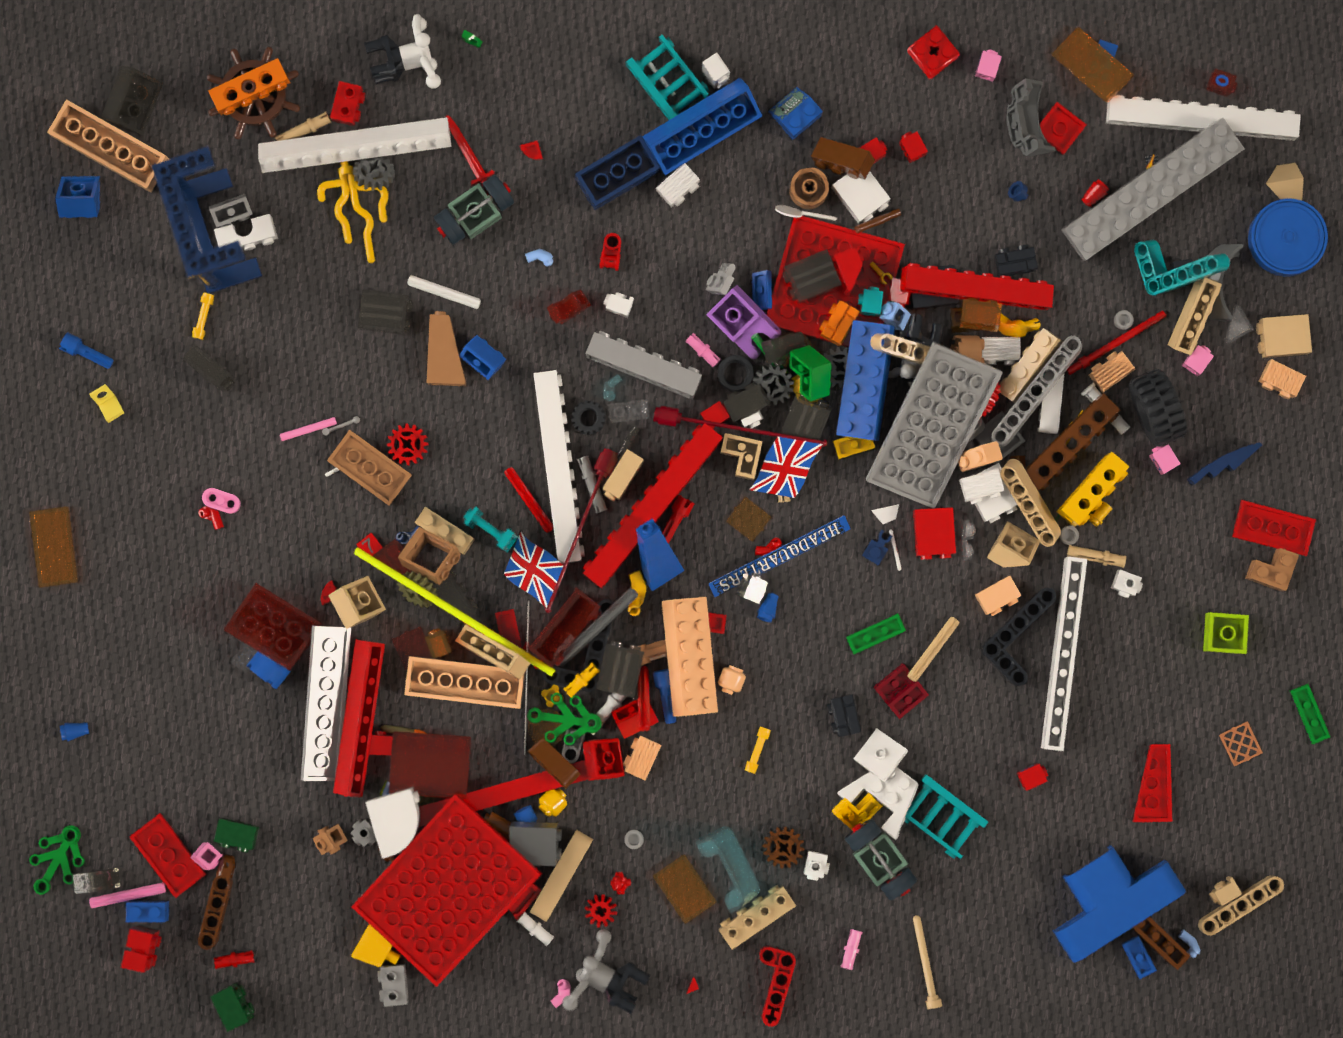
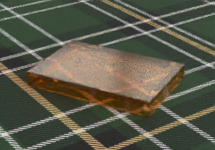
M685 854L652 875L685 924L717 903Z

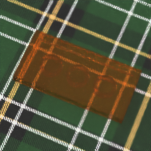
M1077 27L1052 53V56L1106 103L1134 77L1131 71L1080 27Z
M69 507L29 512L39 588L78 583Z

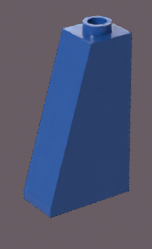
M653 519L636 528L642 574L650 589L654 591L682 573L684 569Z

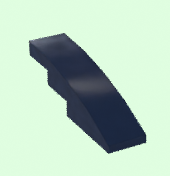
M1259 442L1223 455L1202 467L1189 477L1187 481L1194 485L1206 474L1210 478H1214L1226 467L1230 472L1234 471L1258 450L1262 444Z

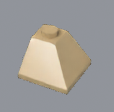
M1007 521L987 558L1003 568L1026 566L1031 563L1040 541Z

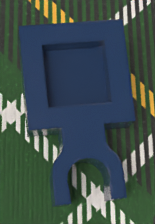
M884 530L880 531L878 541L876 542L872 539L862 554L863 557L876 565L880 564L888 551V548L884 547L885 543H888L893 537L889 535V538L884 540L882 538Z

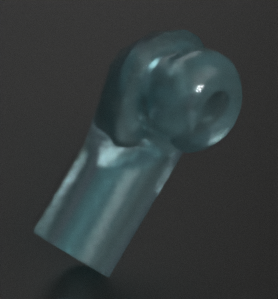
M618 374L614 375L603 385V397L607 401L615 399V387L623 381Z

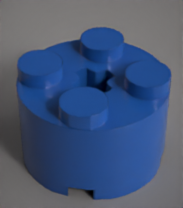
M264 646L257 651L246 666L277 690L291 672L292 666L280 657L276 659L277 654Z

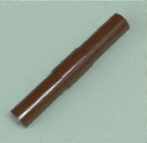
M897 208L855 226V231L860 233L900 216L901 212Z

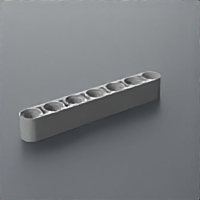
M1069 336L1065 339L992 433L994 442L997 441L996 436L998 433H1006L1004 441H997L999 446H1006L1080 354L1082 343L1078 337ZM1076 341L1078 348L1070 350L1068 349V344ZM1063 356L1066 358V363L1061 366L1057 365V358ZM1046 372H1053L1054 378L1047 381L1044 379V375ZM1035 387L1042 388V393L1039 396L1032 394V390ZM1023 402L1030 403V408L1027 411L1020 410V405ZM1011 417L1018 418L1016 426L1008 425V420Z

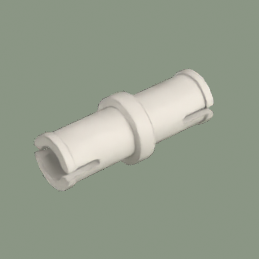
M526 912L517 920L530 932L531 936L534 935L545 946L554 938L553 935L541 926L540 922L534 921Z

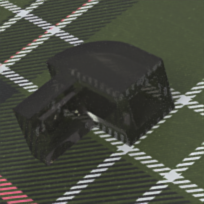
M118 868L73 874L75 894L121 887Z

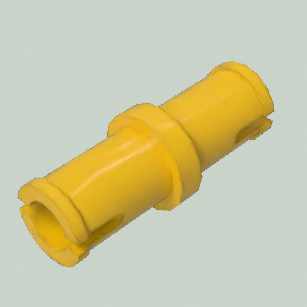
M590 663L583 672L575 675L576 678L563 688L564 691H567V694L572 698L583 686L586 687L588 682L600 670L596 668L597 666L594 663Z

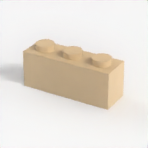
M427 507L423 509L415 521L417 525L456 545L459 552L463 555L466 554L475 540Z

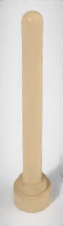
M915 915L913 922L928 991L926 1006L927 1009L942 1007V1002L935 992L921 918Z

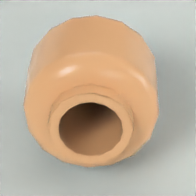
M729 665V667L723 668L718 680L719 686L723 687L721 691L731 695L733 691L740 692L746 676L743 674V670Z

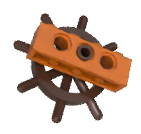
M271 47L265 49L261 61H242L238 50L232 49L230 53L236 65L226 73L224 78L212 74L207 76L209 82L219 85L208 90L216 106L211 108L208 114L210 116H215L219 113L220 115H230L239 123L234 133V138L237 140L241 139L246 125L259 126L263 124L269 136L274 138L277 133L271 121L279 115L282 109L286 108L294 112L300 111L299 105L286 101L287 84L290 83V80L298 77L299 73L297 70L285 73L278 58L270 61L273 53ZM265 77H272L271 81L263 83ZM277 90V97L270 95V92ZM231 93H237V97L231 100L229 95ZM261 100L274 105L266 112ZM253 104H255L259 116H249ZM240 106L244 107L242 114L235 109Z

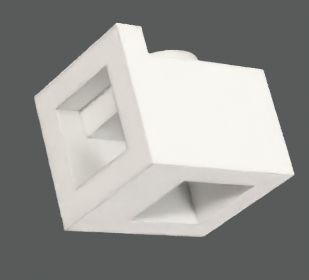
M617 292L615 295L607 294L604 305H607V311L628 318L634 298L630 297L628 300L626 299L627 296Z

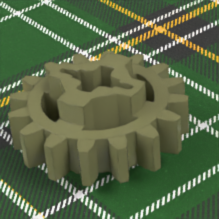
M414 571L403 573V576L438 596L435 593L436 588L432 587L433 583H428L429 580L426 577H421L420 573L418 575ZM397 583L399 586L398 590L403 592L402 596L407 597L408 602H413L415 606L419 604L421 608L424 606L428 608L433 604L402 583Z

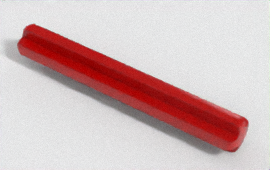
M513 467L505 470L504 474L546 533L554 529L553 524Z
M646 666L638 667L639 728L643 732L650 730L649 670Z

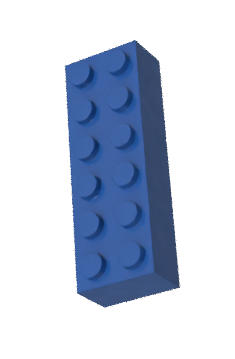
M738 78L642 136L659 164L660 170L666 175L762 117V114L748 85L741 78Z
M853 320L836 435L879 441L891 355L874 350L871 347V338L877 333L895 335V326ZM884 339L881 341L882 346L884 345Z

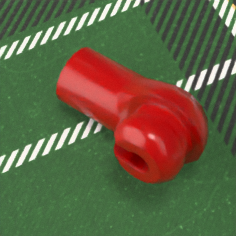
M208 506L199 509V516L211 520L215 530L224 527L218 510Z
M775 537L767 546H756L755 555L764 556L782 547L781 539Z

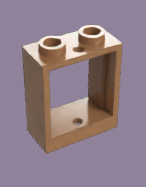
M419 527L398 556V559L405 568L417 574L420 573L421 576L440 585L448 577L453 565L458 563L461 554L456 545ZM426 543L448 553L435 573L414 563V560Z

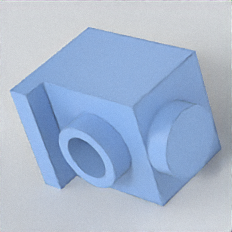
M887 301L881 307L882 314L880 319L887 325L895 326V330L904 331L911 314L900 303Z

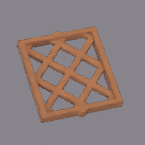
M1248 721L1232 727L1230 730L1219 735L1233 766L1249 761L1251 758L1263 753ZM1245 726L1243 733L1237 731V728ZM1247 728H1248V730H1249L1251 736L1246 735ZM1233 732L1231 739L1224 737L1225 734ZM1235 734L1242 735L1240 742L1233 740ZM1244 737L1251 739L1249 745L1243 744ZM1224 739L1230 741L1228 747H1227V745H1226ZM1253 740L1257 748L1252 747ZM1232 742L1239 744L1237 751L1230 749ZM1241 745L1248 748L1246 754L1239 752ZM1250 749L1257 751L1256 754L1248 756ZM1230 752L1236 753L1234 759ZM1238 755L1245 757L1244 760L1240 762L1236 761Z

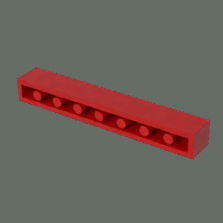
M909 263L906 267L902 268L900 291L1048 310L1052 308L1054 285L1047 284V281L1041 280L1035 283L1029 282L1027 278L1013 280L1010 276H1000L998 278L993 277V274L990 273L975 275L974 271H963L961 273L953 268L938 270L937 266L923 268L920 267V264Z
M355 640L333 793L348 797H363L385 647L384 643Z

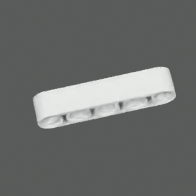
M1063 356L1058 357L1056 364L1064 365L1066 358ZM1046 372L1044 375V379L1047 381L1054 378L1053 372ZM1064 374L1042 400V407L1039 409L1038 421H1040V427L1037 429L1038 432L1058 433Z

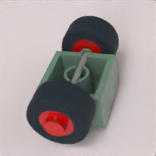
M496 175L483 182V186L489 194L488 196L478 183L449 203V210L444 209L434 216V220L439 226L437 230L443 238L447 237L452 245L465 237L463 230L471 240L502 219L501 214L492 202L501 211L514 204V200L509 193L511 192L510 188L505 182L502 183Z
M873 819L855 825L852 828L853 831L845 837V841L855 851L852 853L872 882L877 887L882 884L880 888L889 900L907 894L910 888L917 882V879L908 867L902 869L908 863L884 831L881 832V829Z

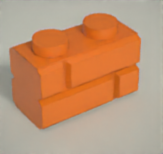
M839 301L838 304L834 303L829 311V314H831L828 321L824 320L819 329L822 331L820 336L837 346H841L853 324V320L856 319L860 311L843 301Z

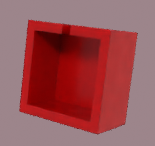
M142 926L131 928L126 947H131L132 949L131 951L125 950L121 968L144 973L151 969L152 966H155L157 961L155 949L160 946L162 936H159L160 930Z

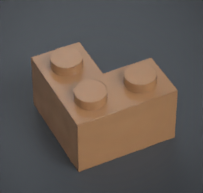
M1282 548L1276 549L1271 565L1259 560H1252L1245 579L1281 592L1287 591L1299 555Z

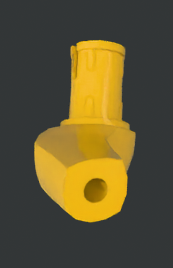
M1002 313L991 323L1003 335L1010 337H1025L1028 332L1040 329V322L1034 324L1039 321L1037 318L1024 322L1022 320H1010Z
M640 570L628 574L631 583L630 588L635 589L638 597L628 606V613L632 616H637L640 613V606L644 602L647 589Z

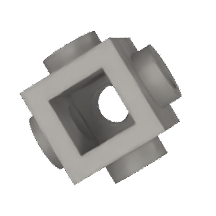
M366 818L363 821L359 819L352 826L354 829L351 832L353 835L352 840L358 846L361 844L363 847L367 844L371 846L377 841L371 819L368 820ZM365 829L368 832L366 837L361 835V830Z

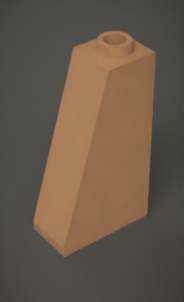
M436 311L435 314H430L427 384L466 386V379L459 357L451 318L449 315H446V312Z

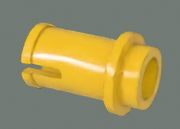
M1103 501L1102 505L1093 514H1090L1089 521L1095 526L1102 525V520L1112 510V507Z

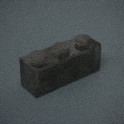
M451 568L448 577L440 585L432 582V587L436 588L435 593L438 594L439 598L470 617L477 614L475 610L478 608L473 598L468 599L465 594L468 591L462 582L458 584L454 578L457 574L453 568ZM450 614L457 626L463 623V621Z

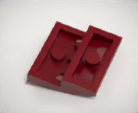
M903 663L873 687L898 719L902 718L929 696L918 680L914 682L908 678L910 671Z

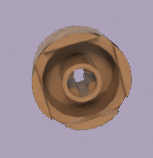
M817 168L799 170L793 176L790 185L791 199L797 206L803 209L819 207L825 201L829 191L826 175ZM811 185L813 187L812 191H806V187Z
M978 335L953 336L952 340L956 341L955 345H951L952 350L985 363L984 358H982V350L985 347L984 339H980Z

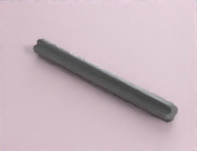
M628 589L554 659L556 666L560 668L565 666L638 597L636 590Z

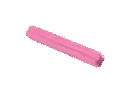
M162 882L90 898L89 903L91 908L162 894L166 892V886Z

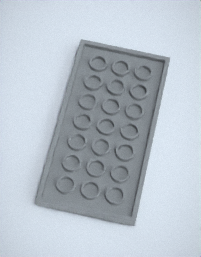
M933 342L866 477V481L928 507L935 508L1003 372Z

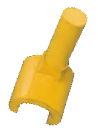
M874 262L869 264L880 276L879 279L882 284H887L883 280L885 275L889 279H893L890 273H884Z

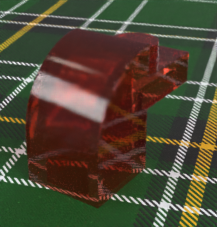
M578 290L570 293L563 300L549 305L547 310L551 319L556 324H563L582 313L591 304L583 291Z

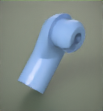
M543 249L525 253L528 263L539 259L543 261L545 266L553 264L552 254Z
M1183 929L1178 938L1190 947L1187 953L1191 955L1190 957L1195 958L1197 954H1200V947L1197 940Z

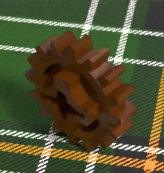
M784 826L783 831H780L776 827L775 833L770 830V838L764 837L768 842L767 844H762L763 847L767 848L763 854H769L767 861L773 860L774 867L779 863L781 869H783L784 864L791 868V862L797 864L796 858H802L799 852L804 851V848L800 847V844L804 843V841L797 839L800 834L794 835L793 828L787 831V827ZM785 834L790 837L788 839H780L778 835ZM773 840L776 844L775 849L771 852L770 846ZM778 840L783 844H788L787 851L789 852V854H787L783 850L779 851L780 846L777 842ZM794 843H796L795 854L791 852ZM781 855L786 856L788 859L779 860L777 858Z

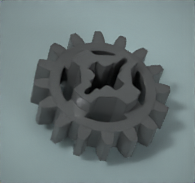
M383 156L359 159V162H355V167L353 168L354 181H358V186L364 185L365 190L371 187L372 191L375 188L382 190V186L388 188L389 183H393V178L395 177L394 165L390 164L389 159L383 160Z
M837 347L836 352L829 349L830 354L824 353L823 356L832 365L830 376L831 388L838 384L839 389H841L844 380H835L834 378L836 376H843L845 378L848 353L847 348L840 351V347ZM840 355V356H844V358H843V359H836V358H834V356ZM835 364H837V365L843 364L842 369H843L844 371L842 372L841 370H839V371L837 372V371L835 370V369H836V365H835Z
M770 363L769 368L763 365V371L757 370L756 372L759 377L753 378V381L756 382L753 384V389H758L755 392V396L761 395L760 401L766 399L767 405L770 404V401L777 405L778 400L784 403V397L790 398L789 392H793L794 387L790 386L794 384V380L789 379L792 377V373H786L787 367L780 369V364L773 367V364ZM768 373H773L772 375H770V376H768V377L765 376V375L768 374ZM779 375L783 376L785 381H782ZM776 378V385L771 391V383Z

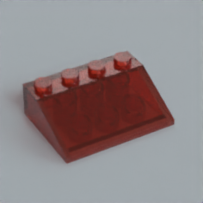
M256 583L227 623L224 631L290 671L311 645L312 626H321L322 623Z
M394 731L389 794L413 787L419 796L452 798L457 793L462 799H467L472 748L471 737Z

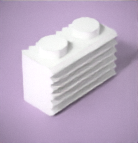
M718 53L703 61L702 73H704L710 85H713L712 88L718 87V89L726 86L730 71Z
M684 163L656 188V191L671 207L674 205L679 206L685 200L684 196L688 192L692 194L698 189L700 179Z
M1020 337L981 338L985 341V347L982 350V358H984L985 364L996 365V362H1004V365H1014L1020 361Z
M998 468L959 480L965 502L970 501L971 504L981 502L982 497L989 496L990 499L1001 496L1000 492L1005 491Z

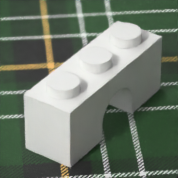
M267 214L251 219L253 225L252 232L244 237L237 235L233 224L214 229L218 246L239 240L242 249L244 248L247 251L256 248L255 245L263 243V245L274 243V239H278L272 216Z

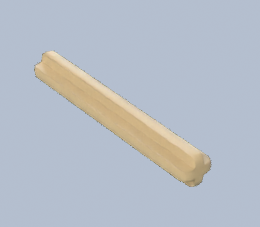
M949 618L909 672V679L914 682L919 679L959 625V621L956 618Z

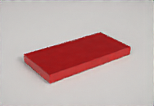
M1241 500L1232 537L1275 549L1282 548L1298 555L1307 556L1316 519Z
M161 813L129 836L175 898L207 875L190 858L192 856L191 852Z

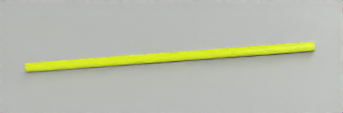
M358 547L354 551L356 556L485 636L519 654L550 676L555 672V669L370 554Z

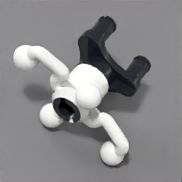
M415 14L412 21L414 43L398 46L388 35L381 36L377 40L364 42L367 54L384 50L387 53V63L370 67L376 85L391 80L393 82L399 81L403 71L423 67L428 75L426 84L429 88L435 89L441 84L440 77L434 72L437 68V62L431 57L428 46L430 44V37L428 34L422 33L426 28L427 22L419 14Z

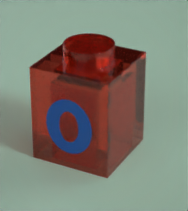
M1215 68L1211 73L1206 90L1228 97L1236 90L1238 83L1235 80L1237 76Z

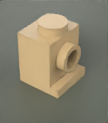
M1228 876L1226 877L1227 882L1223 880L1214 885L1215 889L1209 893V896L1215 904L1218 902L1219 905L1223 906L1242 895L1233 877Z

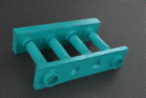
M660 35V46L640 61L630 58L626 61V66L667 119L670 120L700 95L704 99L709 96V89L704 82L700 83L676 53L670 38ZM667 50L673 59L653 75L646 76L643 72L644 67ZM679 65L685 74L663 91H658L654 86L655 82ZM690 80L697 89L676 105L670 106L666 101L668 99L667 96Z
M477 507L473 510L470 508L464 516L466 519L464 523L472 529L475 525H478L497 538V546L508 553L518 536L509 529L506 532L503 530L501 532L481 518L484 513Z
M925 774L921 779L924 783L922 785L923 788L908 808L905 822L908 824L911 821L947 849L945 853L953 859L956 856L961 859L963 856L957 851L975 827L978 828L980 825L984 828L988 821ZM934 790L939 794L938 800L922 822L919 823L911 816L928 793ZM950 802L955 806L953 808L954 811L935 835L927 827L943 805H947ZM965 814L970 818L969 824L950 847L942 839L959 816Z

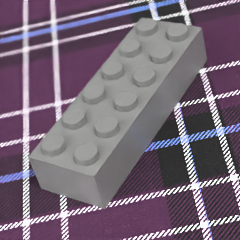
M599 331V333L594 332L586 351L588 359L691 400L695 396L702 377L699 374V370L693 367L686 369L681 367L680 362L672 359L668 362L663 359L664 356L658 353L648 354L646 349L637 345L634 348L628 346V342L620 338L613 340L609 334Z

